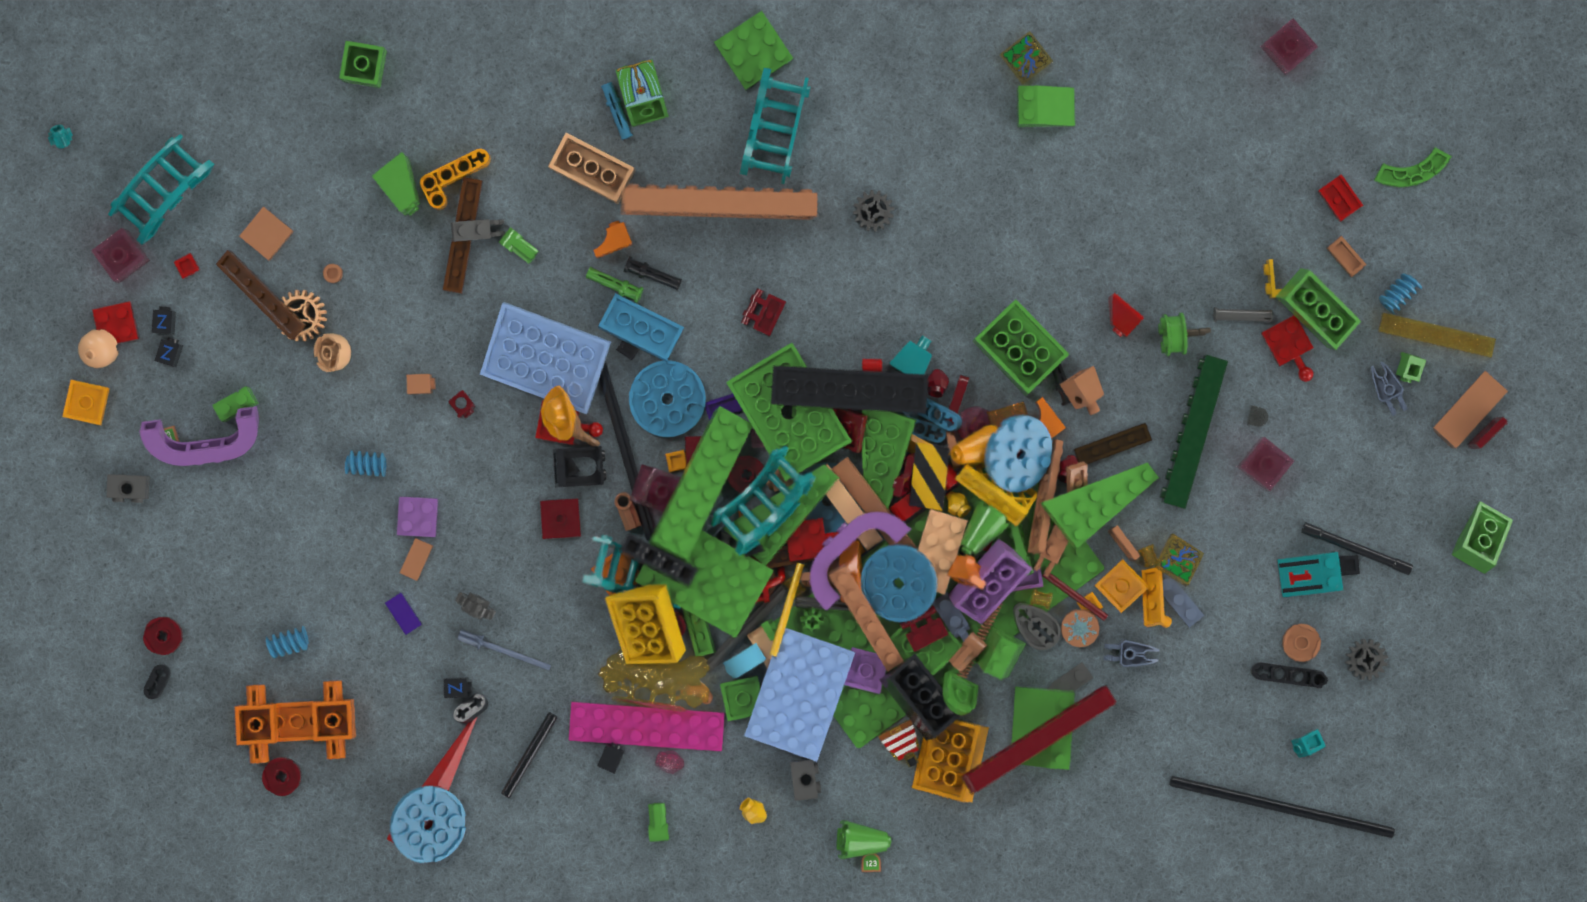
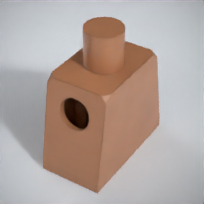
M1094 366L1077 372L1060 384L1075 409L1086 406L1090 415L1100 411L1096 400L1101 398L1104 392Z

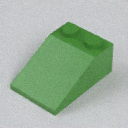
M1018 86L1017 127L1075 126L1074 88Z
M1478 502L1456 542L1452 556L1485 574L1496 566L1513 520L1483 502Z

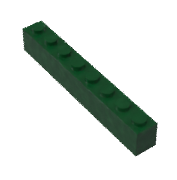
M1204 355L1198 361L1197 369L1200 370L1198 377L1194 376L1191 387L1194 388L1192 395L1188 396L1186 406H1189L1187 414L1184 413L1181 419L1183 429L1182 432H1178L1175 442L1178 443L1177 450L1172 451L1170 461H1173L1172 467L1167 469L1165 479L1168 481L1166 487H1162L1159 498H1162V503L1186 509L1227 368V360Z

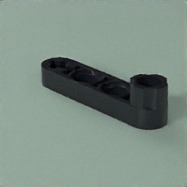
M1257 662L1251 667L1252 676L1258 680L1322 688L1328 682V677L1325 676L1324 672L1314 669ZM1262 666V669L1269 670L1268 667L1271 666L1270 678H1267L1268 674L1261 673L1258 676L1255 669ZM1277 668H1281L1284 671L1281 679L1274 677L1273 673ZM1295 671H1301L1303 674V678L1299 682L1293 680V673ZM1306 672H1310L1309 675H1308V676H1310L1309 679H1308V683H1305V682H1306V679H1307V673H1306ZM1319 674L1322 680L1315 684L1314 677Z

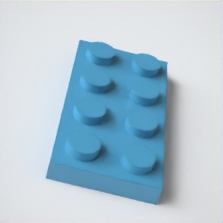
M616 293L598 326L599 329L666 362L684 330L683 326Z

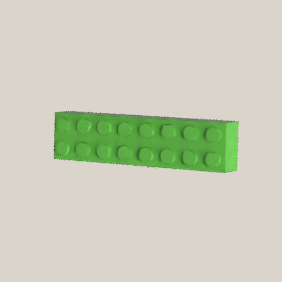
M721 406L714 411L649 544L682 561L688 558L752 428L750 422Z

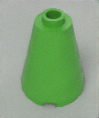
M979 501L976 505L960 543L961 551L970 556H976L1010 525V521L1005 522L1007 518L991 505L988 508L983 506L985 502Z
M842 820L839 823L843 824L842 828L837 830L836 847L837 850L841 851V855H838L840 859L885 852L891 846V837L888 836L887 832Z

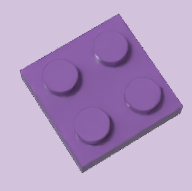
M399 497L397 535L436 537L438 499Z
M852 647L851 650L855 654L844 685L880 694L882 688L880 679L886 672L884 665L875 652Z

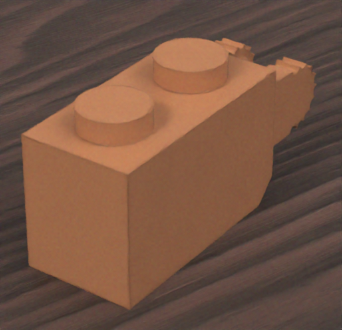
M1055 523L1047 536L1045 552L1038 554L1039 558L1033 570L1038 571L1044 558L1049 560L1050 563L1044 571V575L1047 577L1054 565L1058 563L1069 542Z

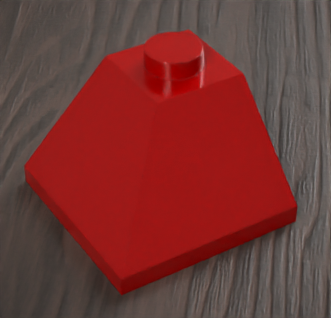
M1114 293L1108 298L1110 325L1113 327L1112 331L1117 336L1121 337L1123 335L1127 337L1144 317Z

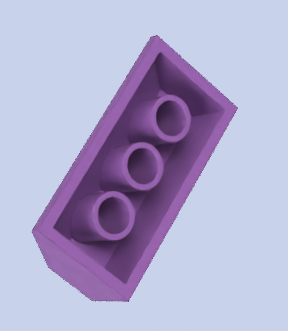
M1000 539L977 562L981 566L980 578L986 582L984 588L978 589L958 583L948 594L957 609L981 625L1032 570V567L1013 548Z

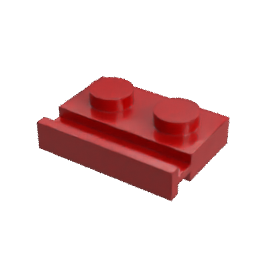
M1342 174L1318 190L1339 222L1363 206Z

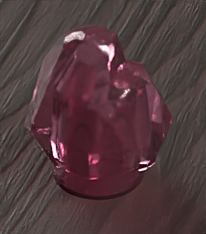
M673 750L659 751L655 760V765L668 774L676 773L685 764L684 759Z

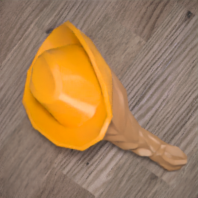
M560 385L553 387L544 397L541 407L542 421L549 433L559 440H568L573 436L576 439L585 441L592 447L599 446L600 442L583 432L580 427L581 421L567 392Z

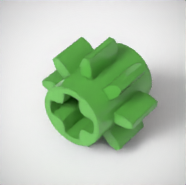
M814 607L809 611L804 609L805 616L800 617V621L805 622L802 625L803 629L809 628L811 633L813 629L817 628L820 630L819 624L824 623V619L819 618L822 615L821 610L816 612ZM811 617H815L813 622H809V620H811Z

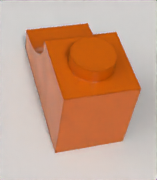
M620 221L610 223L609 228H606L607 235L604 242L593 251L596 258H600L633 245L625 223H620Z
M1043 397L1035 402L1039 409V421L1046 426L1052 439L1066 427Z
M967 554L965 557L956 556L947 574L948 577L961 585L983 589L986 584L980 578L981 566L975 562L976 559Z

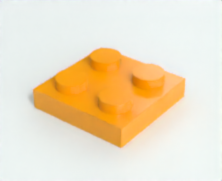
M70 380L62 417L102 425L110 388Z
M1123 559L1094 585L1121 613L1149 588L1147 583Z

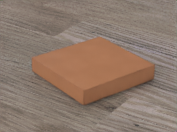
M263 207L239 237L270 261L294 231Z

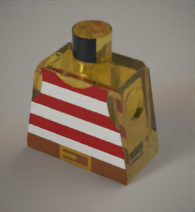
M910 719L878 735L881 742L896 761L904 758L908 767L919 763L914 752L921 748Z

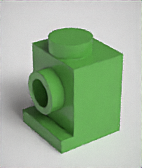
M1401 352L1400 356L1402 357L1396 375L1401 376L1400 380L1411 383L1412 380L1419 382L1426 359Z

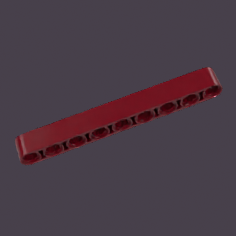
M1107 685L1096 689L963 774L961 779L971 794L980 791L1116 704V699Z

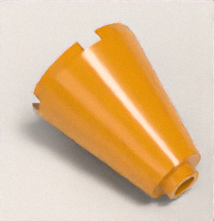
M993 425L985 426L955 444L951 450L952 459L958 464L985 463L988 441L992 433H996L998 428Z

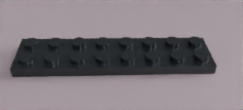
M773 366L771 405L926 414L928 375Z

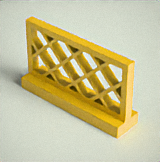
M985 463L966 464L955 479L985 503L1000 511L1007 520L1017 526L1029 512L1028 510L1037 498L1038 492L1029 488L1018 492L1019 497H1014L1012 492L998 487L988 474L983 473L982 468H986ZM1023 492L1028 493L1031 498H1025Z

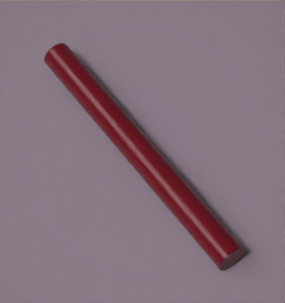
M1044 573L1042 574V577L1103 621L1106 620L1108 614L1051 573L1048 577Z

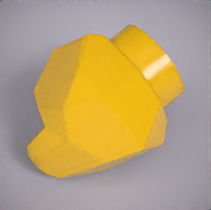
M948 492L946 494L949 513L963 518L971 511L972 508L969 506L965 495L957 492Z
M746 798L739 807L745 820L751 824L762 823L767 818L763 803L760 801Z

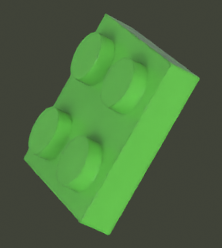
M758 675L720 683L727 720L732 721L751 717L760 692Z

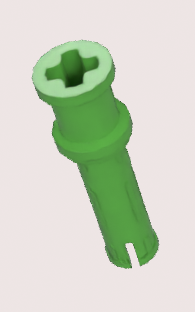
M590 267L586 274L587 279L613 289L620 296L633 299L635 303L639 302L644 291L643 287H636L630 284L628 280H618L593 267Z

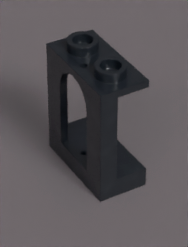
M602 446L553 449L555 488L604 485L606 470L603 469L605 451L602 450ZM590 457L596 462V471L590 476L565 477L564 458Z

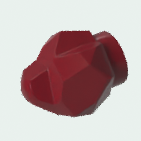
M934 369L928 377V395L934 398L942 397L949 385V378L941 369Z
M1068 455L1064 460L1060 461V471L1057 478L1061 482L1067 483V467L1079 463L1076 456Z

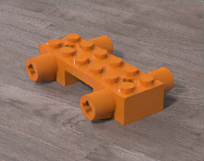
M342 680L324 681V700L266 703L265 685L246 686L247 704L235 706L237 745H249L250 763L269 762V743L303 740H326L327 759L346 758L345 739L356 737L354 699H343ZM333 716L338 719V722L335 724L334 721H330V718ZM257 720L261 724L258 728L254 726V722Z

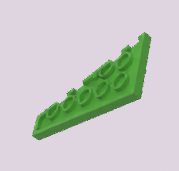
M862 410V414L867 415L862 443L863 476L889 510L895 490L893 489V482L900 475L917 419L897 412Z
M1144 463L1040 504L1072 547L1076 549L1159 477L1148 463Z
M826 465L811 472L815 476V480L807 495L802 494L798 500L800 505L790 517L770 536L765 534L758 540L765 551L753 556L763 565L767 566L840 478ZM779 492L771 497L770 500L776 507H779L785 500V495ZM763 503L751 510L760 522H764L771 515V512ZM744 515L733 521L743 534L747 535L755 529ZM726 526L723 527V529L730 536H732L736 541H738V539L731 533V531Z

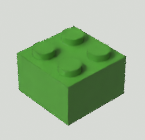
M345 41L339 79L346 83L381 88L387 50L380 46Z

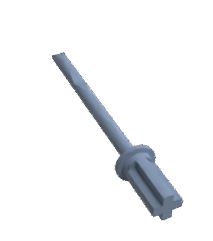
M463 629L459 633L457 640L476 646L478 650L480 646H484L550 670L551 665L484 641V635L479 636Z

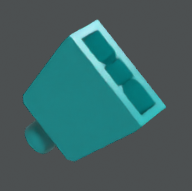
M923 335L917 344L909 341L891 360L889 365L901 373L925 374L932 354L926 350L932 341Z

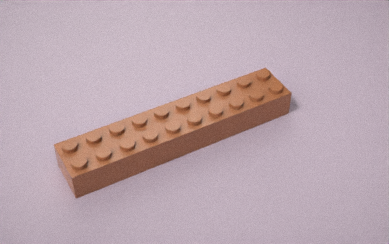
M628 184L621 191V215L812 220L817 217V193H812L810 189H802L797 193L793 192V189H782V191L774 192L773 188H763L760 191H755V188H743L741 191H736L735 187H724L722 190H716V187H705L703 190H697V186H685L683 189H678V186L668 185L664 189H659L658 185H647L645 188H639L637 184Z

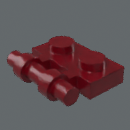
M757 288L754 295L752 294L750 297L751 302L747 310H744L741 323L748 326L750 319L756 322L753 329L770 336L786 301L771 294L764 300L761 298L764 291ZM760 304L763 307L757 316L753 313L757 305Z
M934 605L929 607L919 617L910 621L900 622L902 629L910 626L912 630L905 635L914 652L949 635L940 617L932 620L930 615L937 612ZM926 619L927 624L919 628L916 627L915 623Z

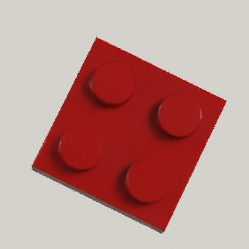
M130 301L92 310L96 330H106L116 339L117 344L139 339Z

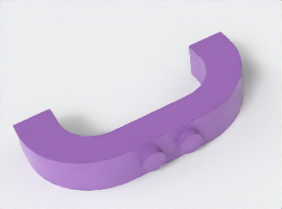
M257 406L237 409L236 422L238 430L233 435L223 438L185 443L177 442L167 436L161 419L142 422L140 435L146 449L162 462L177 466L202 465L210 462L219 463L237 458L245 454L253 446L258 432L259 414Z
M885 512L865 513L853 519L848 525L843 523L836 530L838 534L834 538L830 536L823 543L825 547L818 553L812 564L810 583L815 598L825 610L840 598V595L831 587L827 579V570L831 562L860 534L869 529L883 530L897 543L910 531V528L903 521Z

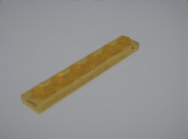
M1382 313L1378 332L1489 358L1492 357L1496 341L1495 338L1387 313Z

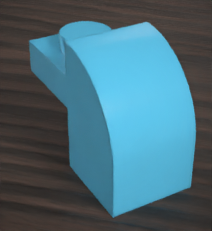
M757 643L726 660L723 664L726 672L733 679H736L765 661L766 658Z

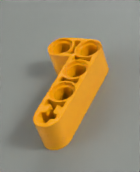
M476 149L425 174L420 180V185L429 204L436 210L444 209L447 206L448 200L442 188L488 166L491 161L488 152L484 149ZM479 154H482L483 156L486 155V157H484V162L481 163L479 160L474 162V164L476 165L475 167L473 166V163L469 160L470 158H472L473 161L479 159ZM467 162L469 164L468 170L460 171V164ZM447 170L451 171V178L444 180L442 174ZM428 179H433L435 182L432 188H426L425 182ZM442 196V204L439 206L434 205L435 197Z

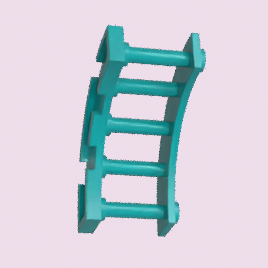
M764 68L739 174L747 176L749 168H759L783 174L781 184H785L786 177L790 178L792 166H789L804 97H809L811 87L807 86L809 78L806 77L803 87L773 80L770 77L771 69ZM772 87L801 94L799 106L770 100L769 97H766L767 88L771 89ZM770 107L796 113L794 128L764 121L761 118L762 109ZM764 128L792 135L789 149L759 142L756 139L758 129L762 130ZM759 149L787 156L785 167L755 160L754 157H751L752 152Z
M181 134L175 138L171 137L168 139L165 146L145 164L120 196L110 204L112 208L108 215L111 217L120 212L139 229L140 234L137 241L141 245L156 234L165 220L163 215L167 210L172 211L183 199L181 195L188 188L192 190L207 178L215 165L210 160L203 164L198 163L179 146L183 138ZM174 151L193 168L194 172L188 177L186 175L183 176L164 158ZM158 164L178 181L179 186L173 192H168L149 175ZM143 180L163 197L164 202L158 209L153 208L135 191ZM130 197L149 213L150 219L147 223L144 224L125 207Z
M787 446L773 450L765 467L751 485L732 502L723 508L717 509L713 514L714 517L711 525L714 527L722 522L738 539L735 551L739 556L760 544L758 540L765 534L770 536L800 505L798 500L802 494L807 495L815 480V476L811 472L804 476L799 475L784 459L788 450ZM779 466L793 478L794 485L791 490L775 474ZM769 480L785 495V500L779 507H776L761 490ZM755 495L771 512V515L764 522H760L745 506ZM738 510L755 527L747 535L743 534L729 519Z
M601 535V538L593 537V541L600 543L601 546L594 573L591 576L584 574L582 582L594 587H603L604 590L616 594L634 589L635 585L633 583L638 562L631 559L626 583L623 585L617 584L615 576L621 556L620 549L622 544L612 541V537ZM608 547L614 548L608 576L603 579L601 574ZM671 602L673 608L681 609V607Z

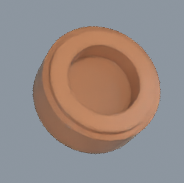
M329 264L323 270L324 279L330 283L339 282L343 276L342 269L336 264Z

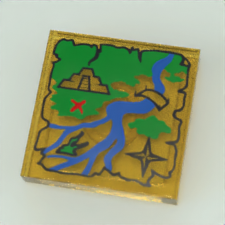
M1030 31L999 54L1022 85L1053 62Z
M1170 534L1154 567L1186 587L1189 586L1204 553L1175 534Z

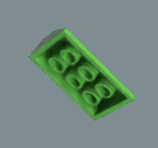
M1016 299L972 341L1025 396L1069 355Z
M1015 686L1011 744L1073 705L1074 691ZM1072 732L1021 765L1069 770Z

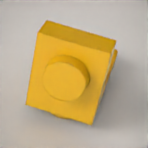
M1273 259L1266 260L1267 264L1263 265L1264 275H1268V283H1265L1266 295L1269 294L1271 299L1276 298V295L1282 289H1275Z

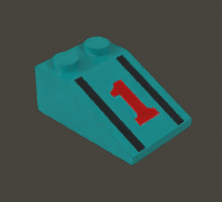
M1338 552L1277 559L1282 597L1343 590Z

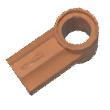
M627 492L619 493L614 502L625 530L628 531L641 526L631 495ZM626 496L629 504L621 506L618 503L619 497Z
M974 632L962 643L963 646L949 660L961 672L987 647V644Z

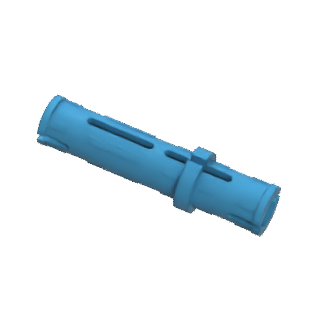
M610 82L602 85L601 88L607 100L606 105L610 108L621 140L632 137L633 135L620 105L621 100L617 97L613 83Z

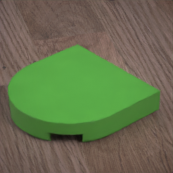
M947 671L944 673L943 698L946 705L955 714L966 715L970 713L977 704L978 685Z

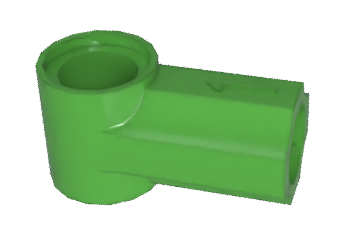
M510 227L499 243L530 264L539 251Z
M665 803L648 804L650 825H648L649 841H668Z

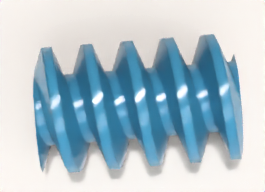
M1401 274V279L1395 280L1396 285L1391 284L1390 290L1384 291L1385 296H1379L1381 304L1393 315H1395L1393 309L1401 310L1398 305L1399 303L1406 305L1404 298L1412 299L1409 294L1410 292L1417 294L1415 287L1422 289L1421 284L1411 275Z
M351 450L349 456L347 455L345 474H348L351 470L353 475H356L357 471H359L360 475H364L366 471L367 475L371 476L374 471L375 476H379L382 473V476L385 477L386 458L384 453H381L380 457L377 458L376 452L373 453L372 457L369 456V452H366L364 457H362L361 451H358L357 456H354V452Z
M302 626L300 633L297 628H294L293 635L287 630L286 637L282 632L279 633L278 639L273 634L271 641L266 636L267 649L274 659L278 657V654L283 657L286 652L289 655L293 653V650L296 653L300 652V647L305 651L309 644L304 626Z

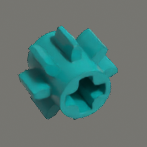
M61 124L53 126L48 133L50 145L55 144L60 149L69 146L70 141L73 140L70 128L65 129Z

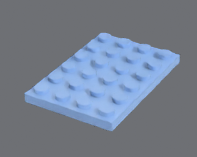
M503 302L480 375L544 398L553 387L560 385L567 392L575 410L587 414L611 341Z
M785 628L777 657L772 656L744 736L817 762L855 652Z

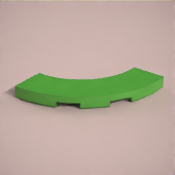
M1434 148L1425 160L1411 167L1399 168L1383 163L1373 181L1392 187L1418 185L1437 175L1447 165L1452 156Z

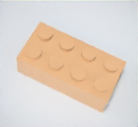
M565 133L548 166L554 172L617 204L621 200V191L627 187L636 171L634 167L568 133Z
M930 509L917 550L922 552L933 565L937 576V592L945 595L950 579L947 574L958 554L967 520Z

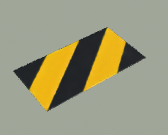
M916 442L910 495L911 506L943 511L950 447Z

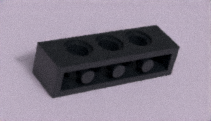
M628 534L620 549L621 554L687 588H690L698 572V568L631 534Z

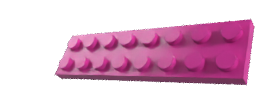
M571 702L569 741L613 742L625 745L722 751L725 713Z

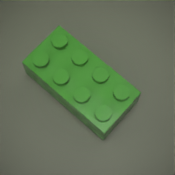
M1300 268L1276 295V298L1330 349L1337 350L1361 322L1308 269Z

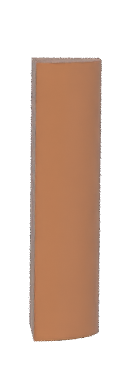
M1484 371L1433 427V430L1451 448H1457L1508 391L1490 374Z

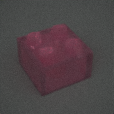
M1294 18L1260 46L1284 75H1287L1318 48Z
M121 228L91 250L112 280L117 283H121L150 261L129 231Z
M1261 437L1237 468L1263 489L1271 491L1294 463V460L1267 438Z
M642 464L629 501L664 512L681 477Z

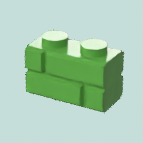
M245 386L239 392L227 396L212 406L221 422H227L236 417L237 409L254 407L259 403L250 387Z

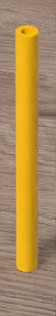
M801 563L796 564L769 655L777 657L804 565Z

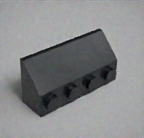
M916 654L911 655L902 663L892 668L880 679L881 683L925 740L936 738L960 716L948 708L943 698V689Z

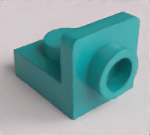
M1318 729L1300 738L1291 740L1293 750L1299 758L1310 756L1326 747Z

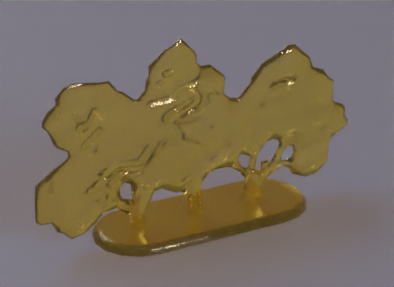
M620 649L617 654L607 658L606 666L601 667L598 673L604 681L603 688L606 692L613 693L621 688L627 693V697L613 696L611 700L676 712H686L684 707L675 705V702L679 699L685 700L692 708L700 706L702 702H708L709 688L700 681V678L706 675L710 667L703 656H689L687 659L677 663L626 664ZM624 679L630 680L631 689H629L630 686H625ZM618 681L622 683V686H618ZM638 683V687L634 688V684ZM642 687L648 688L651 692L649 701L635 699V691ZM680 690V695L676 696V692ZM664 693L668 694L670 704L654 702L655 696Z

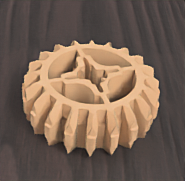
M295 290V296L289 292V299L286 297L281 298L285 302L284 304L292 312L301 313L303 310V315L309 320L301 318L300 320L303 323L312 324L307 330L301 331L295 338V341H299L300 337H302L303 341H307V335L310 339H314L312 332L319 335L320 331L317 328L324 329L325 327L320 322L327 321V318L321 317V314H326L327 311L320 310L325 304H317L320 301V297L317 296L313 299V292H310L308 296L306 290H303L301 295L299 290ZM305 300L304 304H301L298 309L289 307L295 301ZM310 304L315 309V319L309 316Z

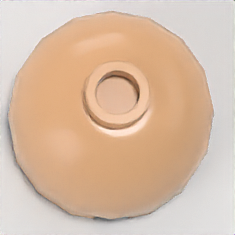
M91 330L81 338L78 344L80 359L89 367L97 369L106 367L115 361L118 356L117 341L106 330Z
M333 333L323 334L322 337H318L314 345V357L318 358V367L325 372L343 369L351 359L349 342L343 336Z

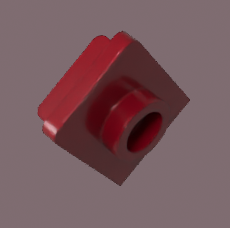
M463 390L448 401L458 414V418L464 417L466 419L474 413L473 409L476 406ZM459 397H463L467 401L466 406L462 409L458 408L455 404L456 399Z

